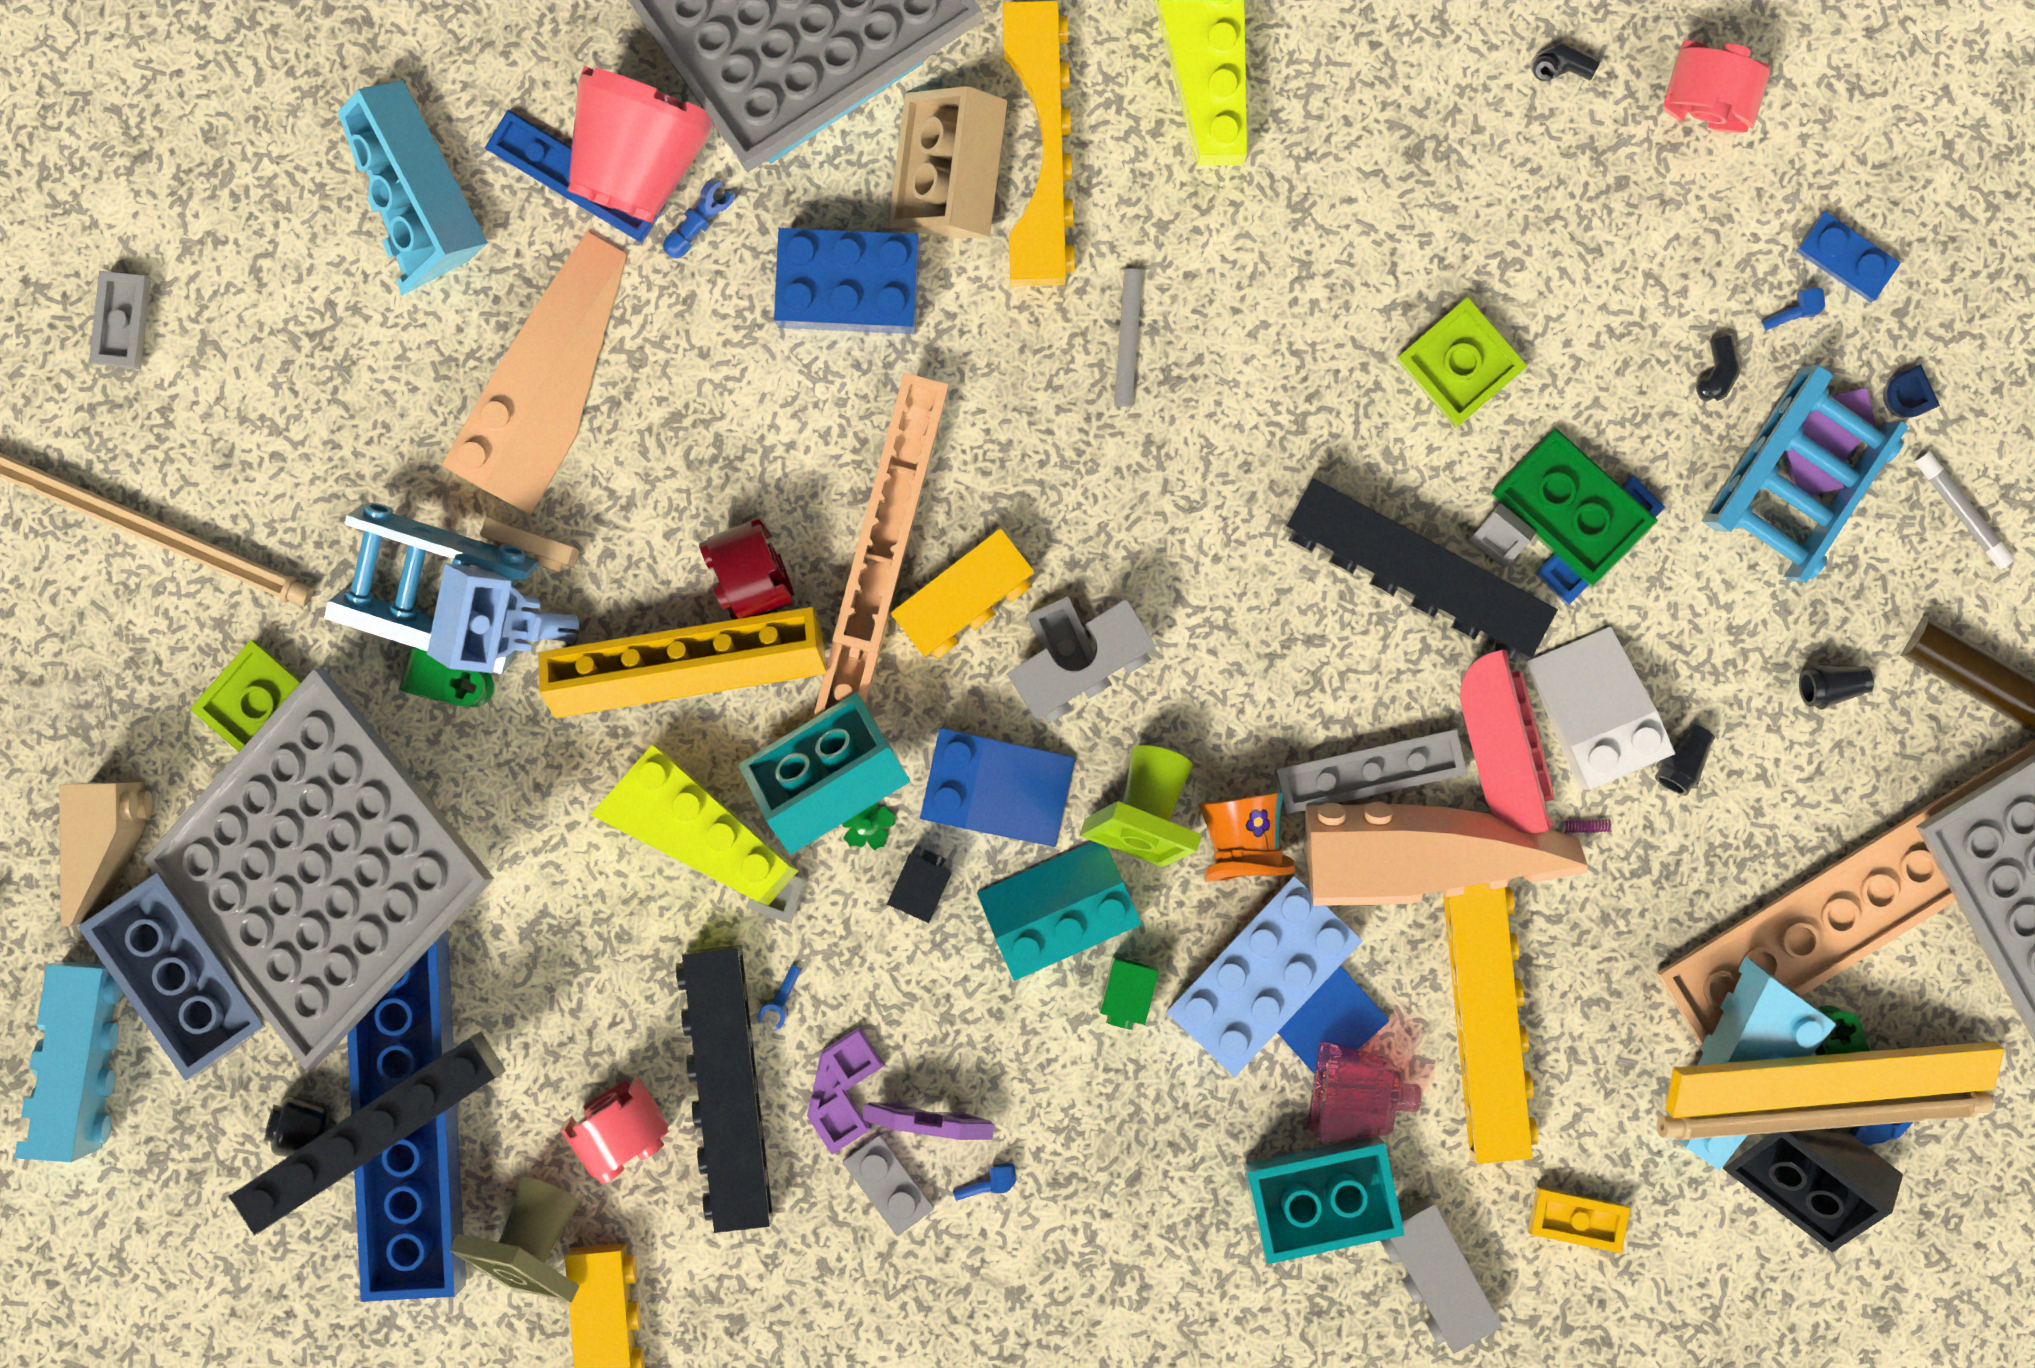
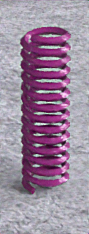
M1593 819L1585 820V822L1582 820V831L1581 820H1572V824L1571 820L1565 821L1566 830L1564 833L1611 832L1610 819H1608V822L1607 819H1599L1598 821L1595 819V824Z

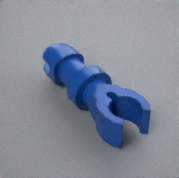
M716 177L705 183L697 206L694 209L689 207L684 213L687 217L676 231L672 230L665 238L663 248L670 257L677 259L683 257L693 246L690 243L702 229L706 232L711 226L708 223L709 219L720 211L726 210L732 204L735 193L731 190H725V194L720 200L713 199L715 189L721 186V181Z

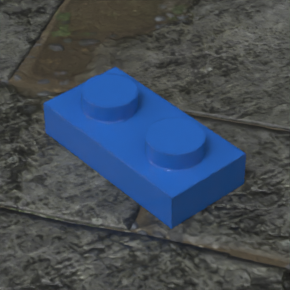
M1826 211L1820 214L1796 249L1798 254L1870 303L1877 299L1901 264Z

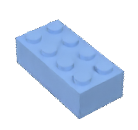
M1293 876L1167 1009L1166 1013L1235 1078L1363 940L1327 906H1313L1311 891Z

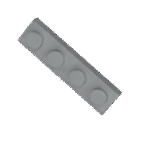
M1457 729L1275 769L1280 793H1283L1282 803L1285 814L1305 811L1306 806L1341 803L1467 774Z

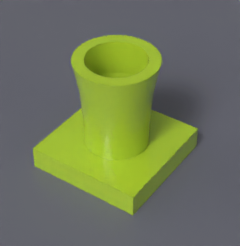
M1151 745L1132 747L1123 803L1116 801L1085 818L1079 836L1160 868L1197 852L1202 834L1171 822L1181 791L1193 769L1192 762L1183 755L1162 747Z

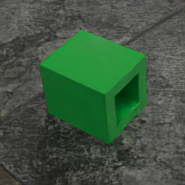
M1112 956L1099 1006L1100 1014L1107 1015L1106 1023L1133 1030L1134 1023L1146 1024L1159 974L1157 967Z

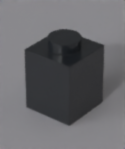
M922 848L920 855L910 852L887 905L929 924L953 870L945 867L948 859L925 848Z

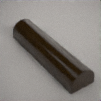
M1922 616L1900 656L2035 733V677L1932 618Z

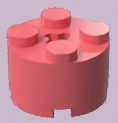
M1685 40L1682 42L1680 51L1677 54L1662 108L1670 116L1685 121L1687 113H1690L1696 119L1709 122L1708 128L1729 133L1748 132L1749 127L1753 129L1755 126L1771 67L1764 62L1750 59L1751 50L1741 45L1727 43L1723 45L1722 50L1711 49L1697 41Z
M637 1076L634 1077L631 1086L627 1080H624L583 1106L585 1116L578 1122L571 1116L560 1127V1131L589 1175L596 1177L600 1184H605L621 1174L625 1169L623 1164L635 1156H638L640 1160H644L659 1151L664 1146L661 1138L669 1132L668 1127L670 1123L640 1077Z

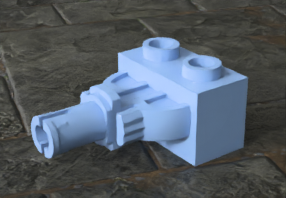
M445 563L427 655L450 669L493 673L496 659L503 658L514 650L527 652L531 650L532 644L523 639L536 642L538 639H548L573 643L576 640L577 633L568 632V630L579 629V620L576 614L543 612L533 609L540 608L539 599L533 596L522 595L511 585L512 581L496 572L481 567Z

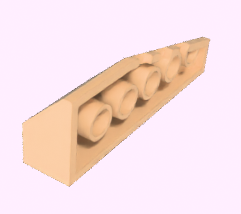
M589 232L585 233L509 347L441 466L529 515L533 514L577 436L586 397H588L593 372L605 337L604 333L614 305L627 254Z
M1372 802L1366 805L1325 803L1322 805L1306 806L1304 856L1313 906L1410 904L1422 902V895L1424 893L1443 890L1445 896L1450 897L1464 894L1465 886L1485 883L1489 890L1507 887L1508 882L1512 878L1524 877L1529 882H1537L1587 873L1588 864L1579 838L1551 829L1539 833H1522L1489 813L1448 807L1386 804L1383 802Z

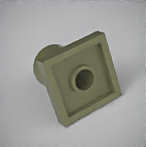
M523 1176L520 1178L515 1201L499 1241L495 1242L457 1234L449 1251L509 1289L572 1303L580 1285L545 1263L565 1225L580 1205V1201L555 1185L533 1177Z

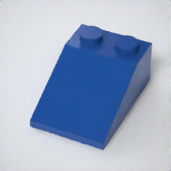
M939 728L920 819L1056 847L1075 757Z

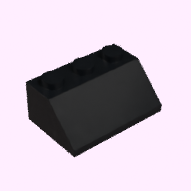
M1842 1127L1747 1135L1722 1168L1832 1253L1893 1213L1903 1178V1173Z

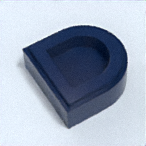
M1921 364L1892 377L1886 383L1883 390V401L1886 408L1891 414L1899 418H1913L1940 406Z

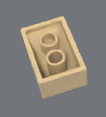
M145 781L59 784L61 927L83 924L108 906L146 828V819H149L152 815V794L150 791H145Z

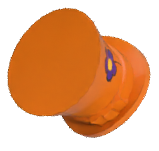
M1283 793L1198 803L1215 853L1212 857L1214 865L1209 866L1204 871L1205 882L1225 881L1240 876L1289 875L1296 872L1294 860L1289 856L1283 855V849L1279 846Z

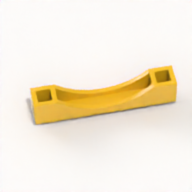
M1058 1L1002 2L1004 60L1019 76L1032 99L1040 122L1043 145L1042 167L1035 192L1023 216L1009 233L1010 287L1065 285L1066 273L1075 272L1074 245H1065V227H1073V199H1064L1063 181H1072L1071 153H1062V135H1071L1070 107H1061V90H1069V61H1060L1059 44H1068L1067 15H1058Z

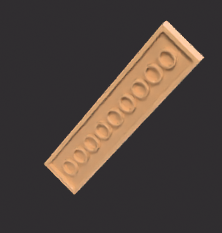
M2035 739L1656 973L1700 1046L1707 1033L1713 1035L1724 1012L1720 1008L1728 991L1734 992L1742 975L1738 970L1745 956L1803 996L1954 903L1956 899L1916 826L2034 755Z

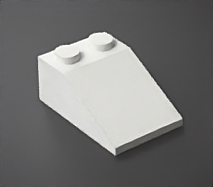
M1611 626L1525 662L1578 789L1591 790L1675 754L1658 711Z

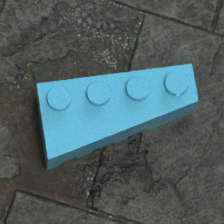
M1745 956L1738 970L1742 975L1733 993L1727 992L1720 1007L1724 1012L1713 1035L1707 1033L1700 1047L1703 1055L1698 1065L1811 1056L1835 1027L1836 1023L1811 1002ZM1747 1135L1679 1141L1685 1148L1720 1170Z

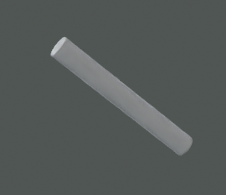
M1135 268L1124 269L1115 407L1132 408L1143 273V270Z

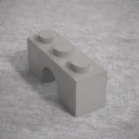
M1127 599L1085 624L1096 646L1094 659L1085 669L1068 671L1061 668L1046 648L1007 673L1036 721L1045 717L1050 724L1072 710L1068 702L1082 692L1090 699L1112 685L1108 678L1109 675L1124 667L1127 674H1130L1152 660L1147 652L1156 647Z

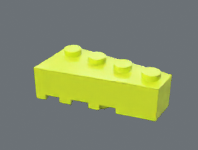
M1153 0L1197 166L1243 165L1247 156L1244 0Z
M653 744L590 814L765 905H769L799 871L664 750Z

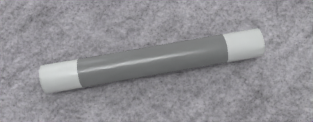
M1930 450L1914 461L1999 570L2011 564L2015 560L2014 556Z

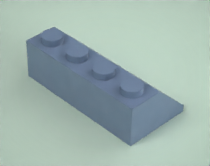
M159 872L78 926L185 1081L204 1073L237 1050L266 1026Z

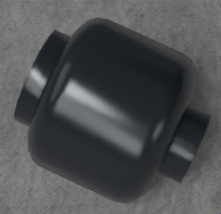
M292 1096L287 1097L280 1106L273 1104L264 1141L271 1142L270 1148L274 1154L288 1157L337 1125V1122L329 1121V1108L326 1104Z

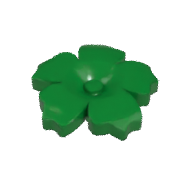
M877 802L842 823V826L845 828L852 827L846 832L843 839L848 843L849 847H863L866 843V838L873 850L884 847L885 840L889 834L882 828H889L895 825V814L890 812L886 806H882L877 810Z

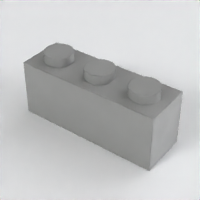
M1427 1197L1401 1211L1405 1236L1381 1240L1380 1242L1391 1262L1394 1264L1401 1260L1409 1276L1402 1279V1282L1415 1305L1421 1301L1425 1303L1431 1317L1425 1319L1424 1322L1437 1345L1446 1342L1453 1354L1502 1328V1324L1435 1203Z

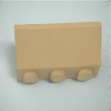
M970 86L905 93L887 229L960 239L990 237L1008 100Z

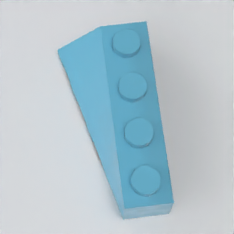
M400 80L358 89L341 107L338 115L357 169L367 172L369 178V194L367 198L372 212L380 211L389 236L382 239L388 258L396 256L403 277L396 279L402 296L468 262L488 242L404 81Z

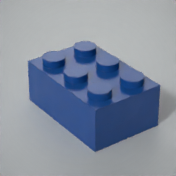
M778 228L774 321L777 327L915 334L920 247L918 234Z

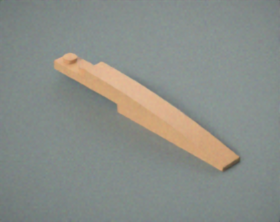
M908 373L903 374L833 635V644L826 667L827 674H824L813 718L858 692L865 705L867 704L949 384Z

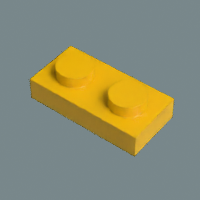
M1536 1186L1527 1232L1533 1236L1622 1254L1631 1208L1620 1203Z

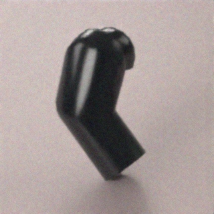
M1559 43L1539 52L1532 60L1531 71L1535 78L1543 82L1550 81L1568 71L1590 81L1601 60L1569 44Z
M1732 335L1709 341L1715 367L1711 371L1710 376L1699 378L1696 383L1697 394L1705 402L1712 399L1720 401L1727 397L1739 377L1740 369Z

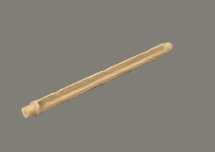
M0 452V478L275 595L285 603L292 601L305 607L311 599L313 588L298 582V578L293 575H284Z
M1963 1092L1673 1118L1671 1115L1658 1117L1656 1128L1659 1136L1662 1138L1676 1137L1678 1140L1918 1122L1925 1119L1975 1117L1978 1113L1990 1112L1993 1108V1100L1988 1092Z

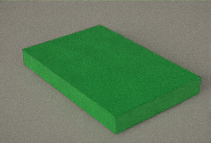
M1556 427L1491 492V496L1499 504L1504 505L1537 532L1535 537L1592 589L1658 522L1655 516Z

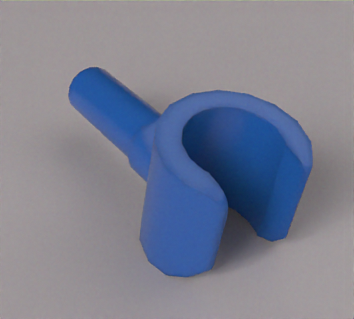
M1813 288L1797 292L1799 307L1789 308L1762 320L1765 331L1791 320L1818 315L1825 308L1823 289Z
M791 964L779 991L776 992L773 999L766 1001L759 1010L757 1016L759 1023L767 1009H774L780 1014V1020L775 1030L782 1027L788 1016L786 1003L789 999V994L802 969Z
M1010 1163L989 1166L990 1180H982L954 1189L953 1195L955 1200L958 1201L981 1193L1008 1192L1016 1183L1015 1165Z

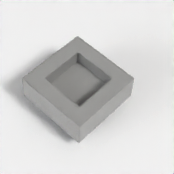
M1500 503L1475 530L1469 541L1505 569L1532 541L1537 532Z
M794 876L769 905L749 898L746 908L792 924L808 880Z

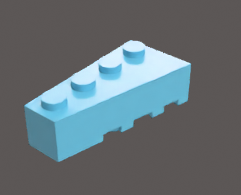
M58 961L46 965L37 1019V1027L40 1030H45L44 1039L38 1040L31 1054L29 1069L33 1070L34 1075L37 1076V1082L30 1098H24L21 1118L29 1119L30 1124L27 1142L17 1141L14 1156L16 1159L71 1163L101 1149L102 1143H106L109 1138L111 1118L109 1115H105L106 1097L112 1094L115 1083L114 1070L108 1068L110 1050L115 1049L119 1034L118 1024L112 1022L113 1004L119 1002L122 990L104 964Z

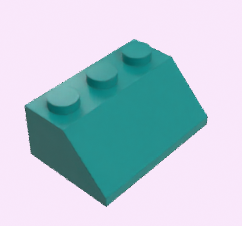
M858 692L738 764L766 822L790 855L911 782Z
M1094 841L977 892L995 940L1014 981L1142 925L1108 848Z
M1378 1135L1243 1163L1251 1205L1267 1265L1405 1236L1386 1144Z

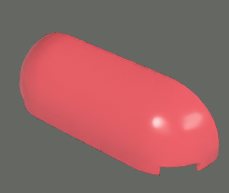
M1506 650L1486 654L1469 667L1460 689L1461 707L1486 802L1497 819L1519 832L1539 833L1549 831L1553 826V820L1551 817H1548L1546 801L1554 800V793L1525 680L1521 671H1511L1508 664L1509 656Z

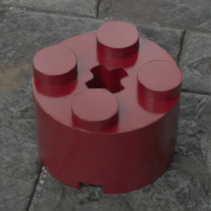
M761 517L708 537L706 541L699 543V548L707 567L714 569L719 580L713 583L717 600L723 610L728 609L732 620L769 614L795 603L792 597L794 591L780 553H776L772 543L767 544L766 539L771 538L772 535Z

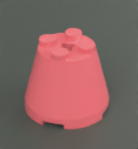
M584 66L577 86L569 173L570 184L567 191L608 208H615L633 217L653 223L655 216L659 214L711 136L714 125L705 109L686 101H684V104L680 103V100L622 75L597 67L593 70Z

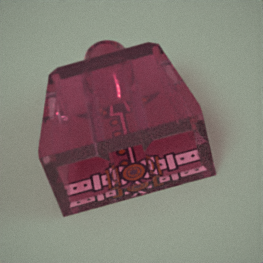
M1319 1042L1307 1126L1319 1141L1325 1142L1386 1136L1391 1134L1394 1129L1396 1111H1419L1422 1099L1421 1088L1418 1084L1400 1083L1401 1071L1390 1059L1327 1042Z

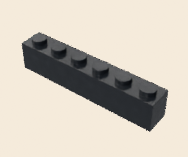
M1313 477L1308 480L1282 530L1291 534L1288 542L1308 553H1312L1315 547L1331 555L1328 563L1349 575H1353L1356 569L1372 577L1369 585L1374 589L1391 597H1394L1396 591L1413 599L1410 607L1415 611L1432 619L1435 618L1437 613L1453 621L1450 629L1475 641L1478 635L1494 643L1491 648L1492 652L1506 650L1509 661L1514 663L1518 657L1522 659L1533 658L1558 611L1552 605Z
M742 945L687 951L682 954L683 962L676 963V978L679 991L686 990L688 1008L681 1010V1021L684 1036H691L693 1054L687 1055V1073L690 1083L697 1082L699 1100L692 1101V1117L695 1129L702 1128L704 1146L697 1148V1160L700 1175L707 1174L709 1192L703 1193L704 1217L706 1221L713 1220L714 1233L770 1227L773 1221V1210Z
M480 1031L245 1184L228 1197L255 1236L504 1073L506 1069Z

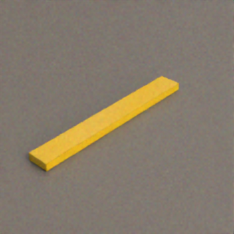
M1995 1041L1673 1067L1665 1110L1673 1118L1995 1090L2004 1048Z

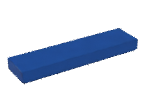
M509 109L485 146V149L641 244H643L666 206H663L659 214L655 216L653 223L628 215L626 212L615 208H608L567 191L570 184L569 173L572 147Z

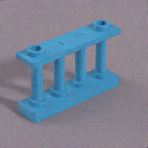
M1820 365L1801 367L1701 520V522L1719 532H1732L1734 528L1742 527L1792 561L1784 575L1785 578L1790 581L1807 583L1809 579L1815 578L1822 571L1827 562L1826 552L1883 465L1893 460L1900 452L1904 443L1901 438L1909 427L1902 421L1883 422L1878 429L1829 396V389L1826 386L1834 375ZM1818 410L1868 445L1853 468L1803 434L1804 429L1801 425L1810 411ZM1794 450L1844 484V488L1838 490L1828 507L1777 473L1778 467L1775 465L1784 451ZM1759 489H1769L1817 522L1803 546L1752 512L1753 506L1750 503Z
M361 504L347 515L345 525L364 530L352 587L342 589L328 601L324 618L427 651L434 617L417 612L418 609L414 606L426 551L452 558V564L475 565L497 572V574L512 581L511 585L513 587L515 578L525 581L537 569L539 560L526 556V552L523 549L515 546L501 545L497 547L393 514V510L383 504ZM382 536L408 544L396 601L392 603L373 598L374 595L370 592ZM517 650L503 658L496 659L493 672L502 674L513 662Z

